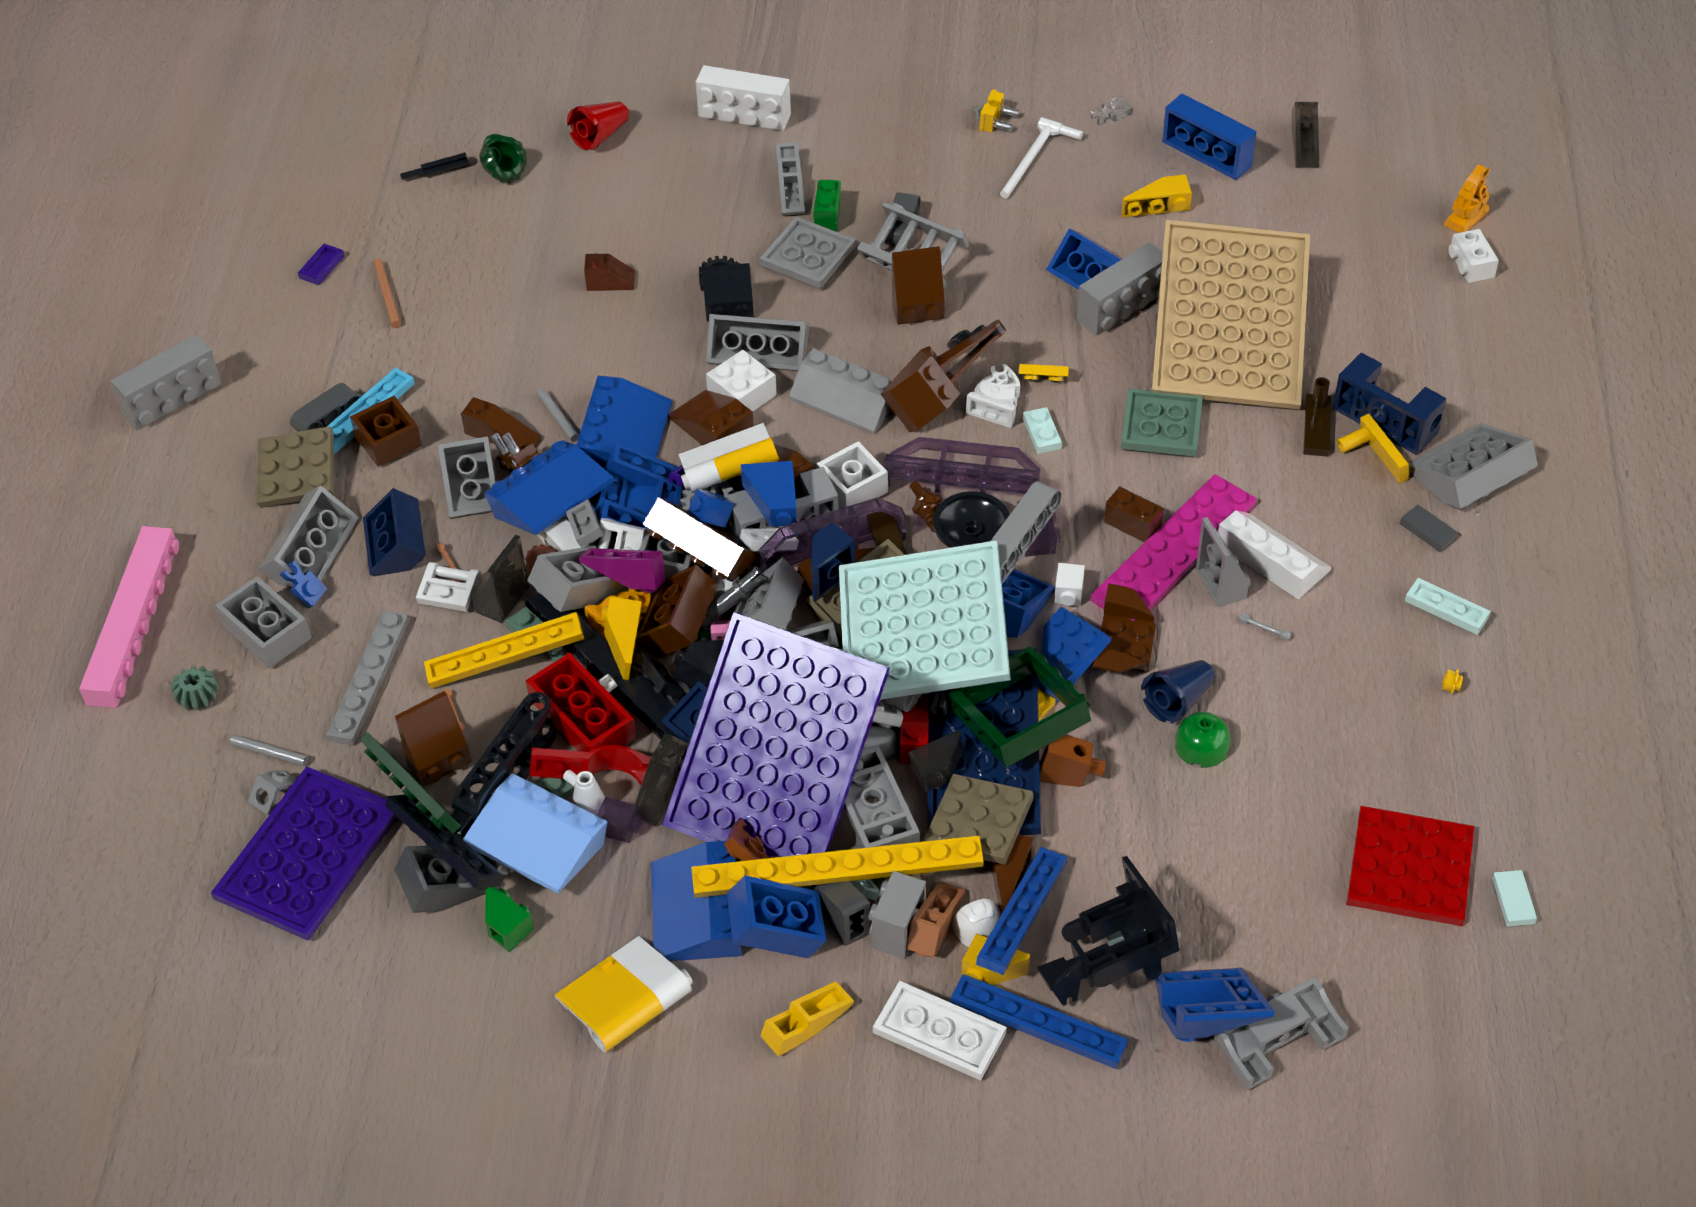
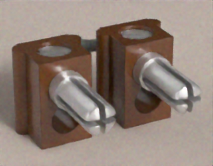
M499 433L491 436L499 450V455L496 456V459L503 470L511 468L515 470L531 462L534 456L539 455V452L536 451L532 443H525L524 445L515 443L510 433H505L502 438Z

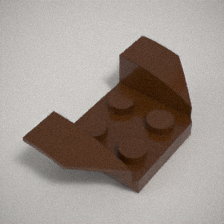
M1108 583L1101 631L1107 634L1111 641L1094 660L1093 668L1116 673L1128 670L1149 672L1156 624L1154 623L1153 614L1134 589Z

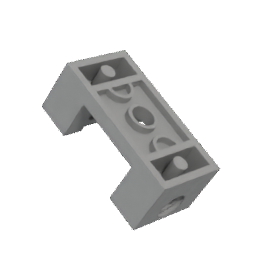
M821 467L800 473L803 497L796 499L797 525L771 527L746 490L726 495L727 499L735 503L729 517V529L734 540L746 547L740 539L742 529L789 528L798 541L812 538L819 529L825 528L832 522L839 527L838 494L825 468Z
M879 745L863 750L844 804L845 811L856 833V849L920 842L919 829ZM870 796L880 799L874 804L865 801Z

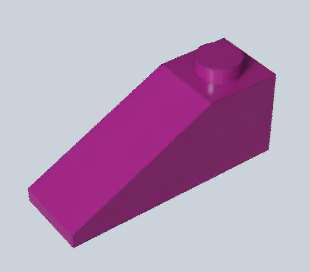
M589 548L579 557L580 563L630 589H641L644 593L656 591L665 582L662 551Z

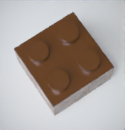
M395 396L350 416L355 438L378 467L422 446L418 425Z

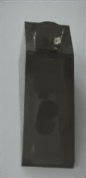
M1318 102L1294 103L1292 109V139L1296 168H1319Z
M667 733L663 735L651 756L632 811L634 817L655 827L658 825L670 803L689 743Z

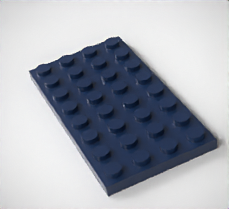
M1023 649L1008 650V657ZM1031 674L974 706L1008 739L1039 722L1038 679ZM929 692L927 831L953 774L1033 791L1034 798L1019 834H1041L1040 749L1005 767L952 712L950 703L945 716H940L941 708H939L937 716L932 714L930 706L935 693Z

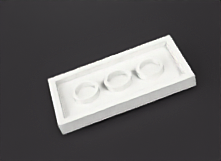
M902 981L898 982L873 1026L874 1034L980 1081L1005 1037L1007 1027Z

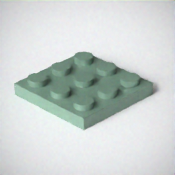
M1128 388L1121 449L1196 457L1203 396L1151 392L1152 390Z

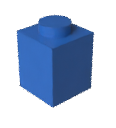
M696 489L694 497L691 499L688 513L702 522L726 527L735 503L720 494Z

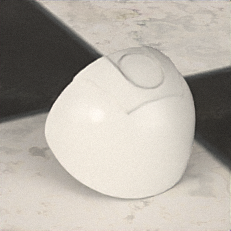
M991 899L973 901L962 907L954 916L952 921L953 931L959 941L969 947L976 933L987 938L989 937L1001 916V911Z

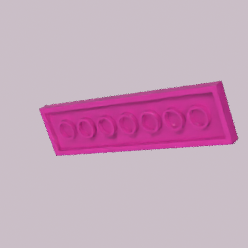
M1214 474L1091 594V602L1104 609L1108 583L1134 589L1148 609L1151 610L1196 565L1202 518L1207 517L1218 532L1220 523L1235 510L1248 513L1256 505L1257 498Z

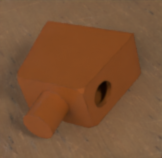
M1066 734L1045 746L1040 759V782L1080 787L1083 786L1087 774L1103 777L1106 761L1091 758L1093 749L1091 742Z

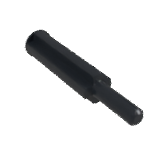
M464 152L421 164V168L401 173L400 177L402 180L422 174L427 177L469 165L468 157Z

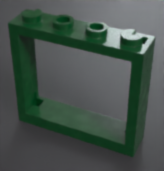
M1031 646L1009 657L1011 680L946 691L952 712L1005 767L1014 764L1091 721L1089 713L1091 705L1086 701L1085 694L1077 692L1073 683L1070 680H1065L1057 667H1051L1044 655H1039ZM1033 674L1066 707L1006 739L974 705Z

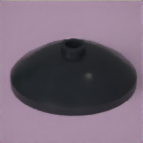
M977 491L960 492L946 498L939 504L934 513L933 527L939 540L949 548L990 542L1010 513L1007 507L992 495Z

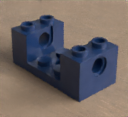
M1361 352L1338 376L1333 410L1359 424L1360 417L1370 414L1391 442L1418 455L1439 433L1447 398L1424 387L1409 403H1406L1376 386L1377 377L1381 373L1382 363Z

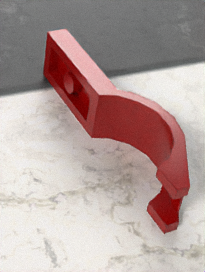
M603 745L589 752L532 748L530 776L563 779V775L567 770H571L576 775L583 771H588L593 775L598 771L619 770L633 776L640 785L655 786V777L651 776L652 768L657 769V760L632 748L620 745Z

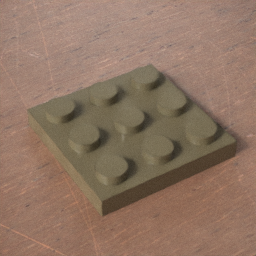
M330 426L258 439L257 503L260 508L301 501L306 493L319 485L334 495V431Z
M953 774L924 841L980 836L983 860L1005 865L1033 801V791Z

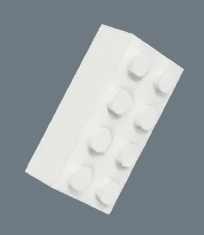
M703 65L696 80L698 117L784 131L791 115L789 79Z

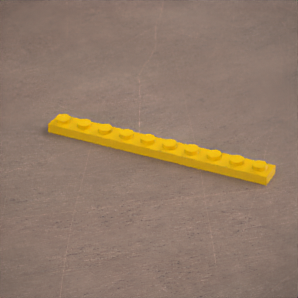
M980 836L693 866L691 869L694 898L727 895V892L743 876L800 887L891 877L893 871L911 875L983 867L984 861Z

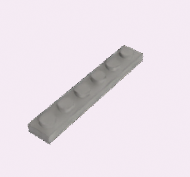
M389 611L382 612L328 730V741L351 746L355 745L409 624L408 615Z

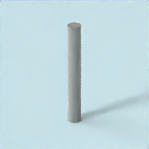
M540 389L537 392L538 397L571 442L577 441L579 435L548 392L545 389Z
M235 734L230 738V745L301 766H306L308 763V756Z

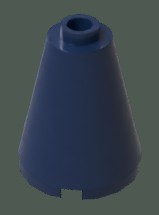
M1198 660L1149 674L1143 679L1141 691L1145 689L1146 698L1143 699L1145 706L1159 721L1164 722L1167 720L1171 721L1170 724L1176 723L1186 715L1214 682V670L1207 662Z

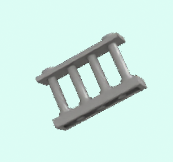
M883 202L882 207L888 216L873 243L867 244L861 241L857 250L862 259L892 271V252L904 251L918 228L928 232L919 249L931 247L936 237L948 241L941 254L943 271L956 246L959 245L968 249L969 243L965 233L960 229H950L906 211L897 203L891 205ZM899 220L908 224L895 249L890 251V253L884 251L881 247L895 222ZM943 277V287L945 290L947 283Z

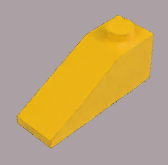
M610 596L608 607L603 606L600 622H605L604 634L622 678L629 680L642 601Z

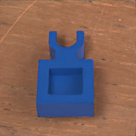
M292 561L287 566L292 569L293 575L289 574L287 570L282 571L279 575L284 580L294 584L290 591L307 608H311L328 588L310 570L303 574L300 566L295 561Z

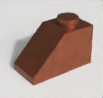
M609 253L585 255L584 273L587 291L634 290V269Z

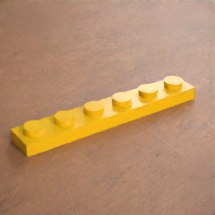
M575 612L424 661L428 684L432 689L583 640L584 635L579 616Z

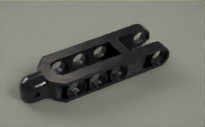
M533 692L523 699L457 788L451 806V816L461 825L455 831L459 837H465L481 813L482 808L485 807L491 798V793L510 776L506 774L507 771L512 767H518L520 771L516 775L526 780L530 774L532 748L548 749L555 740V725L548 718L551 712V702L545 693ZM535 703H542L545 705L544 708L539 711H533L530 709V707ZM541 727L549 729L547 734L537 735ZM503 744L505 746V751L500 749ZM498 763L499 765L492 772L485 769L488 764ZM474 784H483L479 792H472L470 790Z

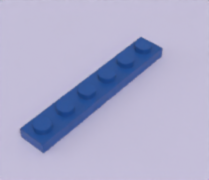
M1040 847L979 952L976 965L1004 975L1063 871L1067 856Z
M962 974L951 996L952 1004L1114 1069H1117L1128 1045L1127 1038Z

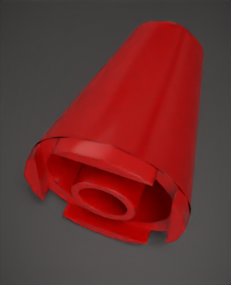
M620 101L577 106L571 109L567 115V126L570 125L572 132L569 134L575 144L581 149L593 150L628 121L629 110Z

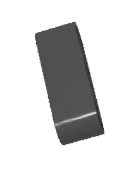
M897 192L893 203H897L906 211L918 215L921 202L920 195ZM897 220L883 244L896 246L908 224Z
M339 383L298 409L291 416L290 425L298 432L327 427L361 396L346 384Z

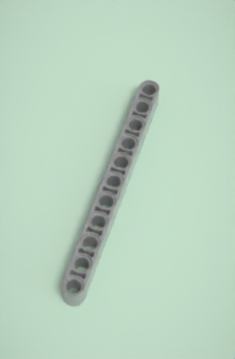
M1038 481L1034 482L991 541L997 540L999 548L1002 584L1060 505L1062 498L1060 490ZM923 693L882 700L908 712Z

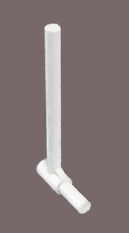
M1041 117L1038 122V129L1041 133L1000 192L1001 197L1007 199L1050 135L1061 134L1081 140L1083 131L1063 126V123Z

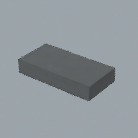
M1416 505L1400 520V524L1439 552L1457 539V531L1419 505Z

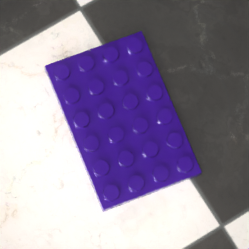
M306 766L212 890V898L309 941L397 817L385 806L387 799Z

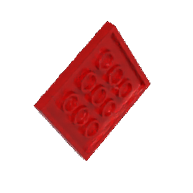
M1360 806L1346 905L1463 927L1475 826Z

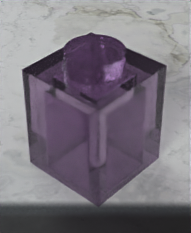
M605 797L597 814L598 817L607 821L605 837L630 843L633 834H637L641 826V817L638 816L637 805Z

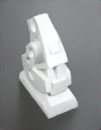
M1006 364L1001 366V372L995 371V366H991L990 375L983 378L975 387L974 392H970L967 395L966 414L1012 428L1015 421L1017 400L1020 395V382L1016 374Z

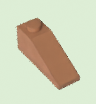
M939 881L912 919L906 949L914 951L920 956L934 958L946 939L953 918L963 901L966 889Z

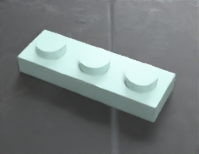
M1417 578L1405 598V602L1476 635L1483 628L1491 612L1420 578Z

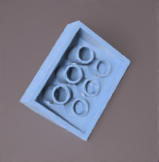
M512 773L497 787L463 840L476 852L558 894L604 846L607 821Z

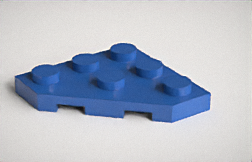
M1061 606L1044 626L1041 654L1044 655L1051 667H1057L1061 676L1065 680H1070L1074 685L1110 643L1111 639L1104 632ZM1039 681L1038 686H1039L1045 693H1047L1048 695H1050L1051 697H1053V698L1056 699L1057 701H1060L1051 691H1049V690Z

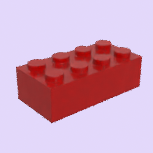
M570 652L525 680L528 694L542 692L548 695L551 702V712L548 718L552 720L555 728L577 751L589 752L603 745L626 746L637 738L634 718ZM542 703L534 704L538 710L543 709L545 706Z

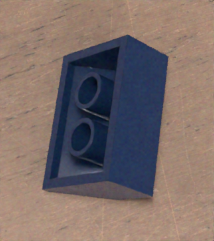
M392 488L363 517L369 575L373 577L410 571L426 556L418 498Z

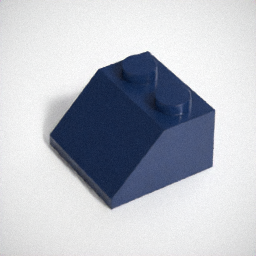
M833 522L825 528L819 529L813 535L811 576L812 597L815 601H818L840 585L839 565L855 563L854 539Z

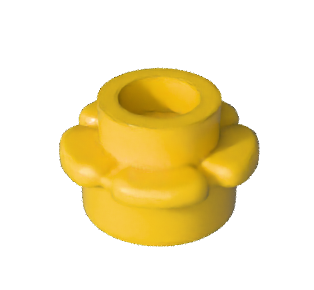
M1456 668L1455 671L1446 670L1442 682V690L1448 691L1449 694H1453L1454 690H1460L1463 676L1459 675V669Z

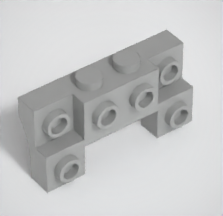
M1316 977L1283 994L1276 993L1269 997L1267 1002L1274 1010L1273 1017L1214 1035V1039L1231 1061V1070L1246 1090L1272 1077L1274 1068L1264 1055L1308 1032L1321 1050L1347 1037L1348 1026L1332 1006L1323 986Z

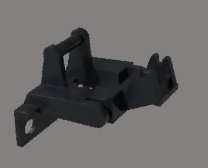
M1128 856L1122 857L1126 883L1116 887V893L1119 896L1079 913V918L1063 926L1061 934L1067 942L1071 943L1073 958L1065 960L1064 957L1037 966V970L1050 991H1053L1063 1006L1067 1005L1069 997L1073 1002L1078 1000L1082 979H1086L1090 987H1105L1143 968L1146 978L1154 980L1162 973L1161 959L1180 951L1175 920ZM1118 931L1121 932L1124 939L1111 946L1105 943L1085 953L1077 942L1088 936L1092 944Z

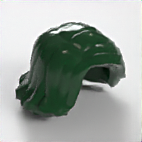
M491 134L485 138L479 158L482 167L487 173L492 175V178L498 179L501 183H506L507 181L513 183L515 179L520 178L521 172L524 171L525 164H527V152L523 148L521 141L500 134Z

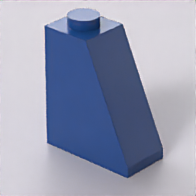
M793 461L741 464L742 486L771 527L797 525Z

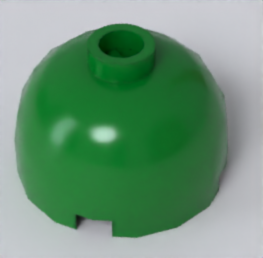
M1210 712L1193 713L1182 720L1176 732L1175 749L1178 756L1190 765L1193 762L1201 764V768L1217 766L1226 759L1230 749V731L1226 723L1215 714Z

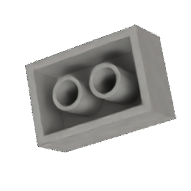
M595 546L538 555L527 581L560 612L584 608L590 604L599 605L608 596L620 593L623 585L579 562V557L589 548H596Z
M258 576L215 605L221 625L268 668L274 666L311 639L306 618Z

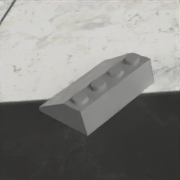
M1482 423L1408 462L1410 474L1443 503L1458 509L1468 507L1475 500L1488 496L1490 492L1508 485L1510 481L1526 475L1528 471L1538 466L1533 439Z

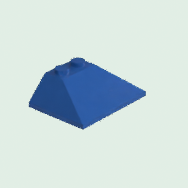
M616 442L605 467V470L613 476L615 481L598 492L594 510L597 519L600 521L601 518H606L647 529L643 522L658 497L679 506L682 487L677 486V481L674 483L669 482V474L678 467Z
M1242 968L1162 972L1155 979L1161 1016L1174 1037L1184 1042H1192L1196 1038L1209 1037L1274 1016L1273 1008Z

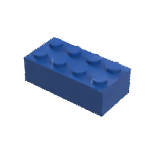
M1181 93L1165 107L1162 142L1237 180L1252 167L1257 131Z

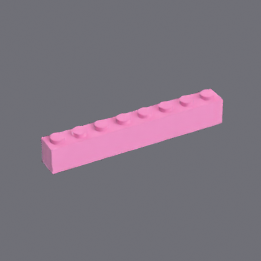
M142 526L79 688L85 705L117 708L120 698H123L125 695L126 682L128 677L133 674L135 658L141 652V642L144 635H147L149 631L150 618L156 612L159 594H162L164 591L165 578L167 574H170L172 559L179 550V541L175 538L172 528Z

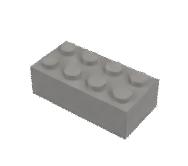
M1149 242L1081 284L1078 295L1077 321L1097 336L1109 330L1121 320L1127 319L1140 308H1144L1151 301L1159 298L1162 251Z
M197 334L110 380L122 415L136 430L145 427L222 384L212 350Z

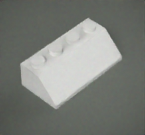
M1235 510L1219 524L1218 533L1227 544L1231 553L1236 554L1238 560L1298 600L1331 571V566L1250 513Z

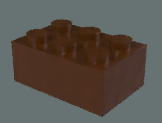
M697 565L665 578V582L658 588L636 640L658 658L667 654H673L679 649L688 647L690 643L696 642L700 626L706 619L707 609L715 598L714 593L718 583Z

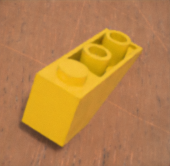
M1186 174L1162 177L1124 197L1122 201V218L1190 210L1192 191Z

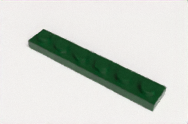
M367 732L360 739L367 747L364 752L375 763L380 760L376 765L389 776L393 773L389 778L400 789L405 786L402 792L413 802L417 799L419 800L415 805L426 816L431 813L432 815L429 819L440 830L445 826L454 834L461 825Z

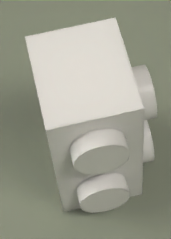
M1476 229L1453 234L1451 245H1449V255L1452 259L1454 258L1460 274L1464 275L1467 282L1471 283L1495 278L1499 260L1481 230Z

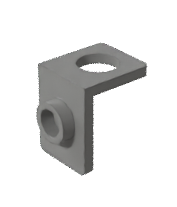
M273 770L272 772L257 774L249 803L263 813L270 814L278 791L289 789L296 778L284 770ZM260 789H265L268 793L266 804H262L259 800L258 793Z

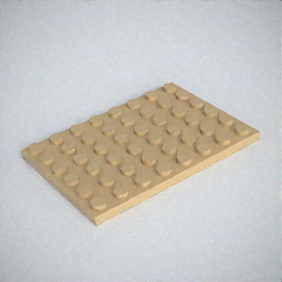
M1165 220L1151 392L1203 396L1202 400L1299 410L1302 396L1310 234Z

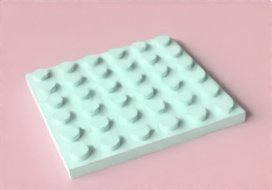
M997 540L839 565L843 651L890 667L880 700L1011 680Z

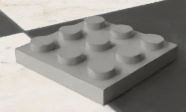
M795 217L760 257V266L821 289L854 250L856 239Z

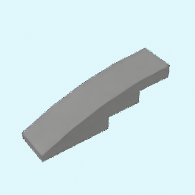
M798 142L776 143L782 215L805 214Z

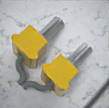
M993 89L987 99V103L979 108L975 107L973 112L976 113V118L980 121L979 131L992 132L994 128L1011 131L1013 124L996 118H999L1000 114L1018 117L1020 110L1003 105L1004 93Z

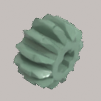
M192 665L190 670L182 669L181 675H174V682L171 684V691L175 702L178 705H182L185 710L193 706L197 711L199 706L202 705L208 708V701H215V693L219 692V686L214 673L207 671L204 665L198 669L194 665Z

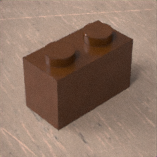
M1119 486L1106 501L1104 523L1142 542H1146L1162 526L1164 508Z

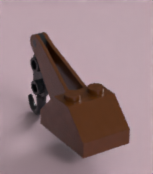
M995 320L986 327L984 325L978 326L973 332L963 330L948 341L947 346L949 350L939 356L936 355L930 346L921 349L880 395L909 432L920 429L947 410L960 395V388L956 379L993 342L1006 332V328L1000 320ZM976 344H978L972 351H970L950 370H948L945 367L953 360L961 356L963 353H965L966 351L974 347Z

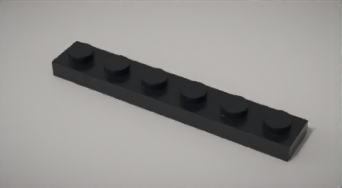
M405 794L387 796L385 806L408 826L412 832L420 837L426 845L431 847L443 860L453 867L458 874L464 877L472 887L486 890L490 887L501 886L503 875L456 833L453 834L445 826L440 830L429 819L432 814L430 813L426 816L415 805L419 801L418 799L413 802Z

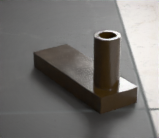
M1319 377L1315 380L1313 394H1306L1303 455L1329 456L1332 396L1328 395L1330 382L1324 377Z

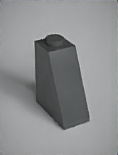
M850 881L811 885V890L819 891L821 910L845 946L869 935L870 903Z

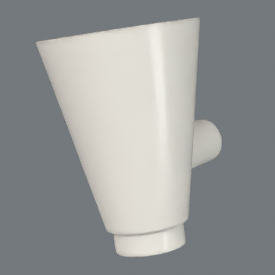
M567 770L563 775V779L574 786L572 804L603 818L608 811L609 805L592 773L583 771L576 775L571 770Z

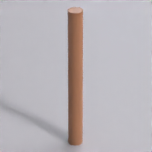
M377 258L373 261V265L391 326L397 328L401 325L383 262L380 258Z

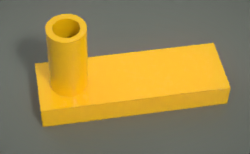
M1370 414L1360 417V429L1336 440L1337 446L1342 453L1368 442L1399 484L1409 480V464Z

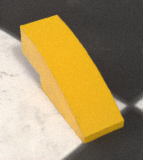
M835 981L792 1001L787 1011L765 1020L760 1036L775 1054L780 1056L826 1028L853 1005L854 1000Z

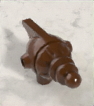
M914 481L910 484V489L916 496L912 511L924 519L930 530L935 532L933 517L942 501L939 494L934 495L926 486L922 488L918 481Z

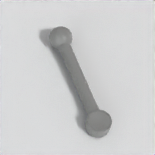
M1242 613L1239 616L1241 624H1252L1281 636L1283 640H1289L1291 637V633L1288 630L1281 631L1251 619L1247 613Z

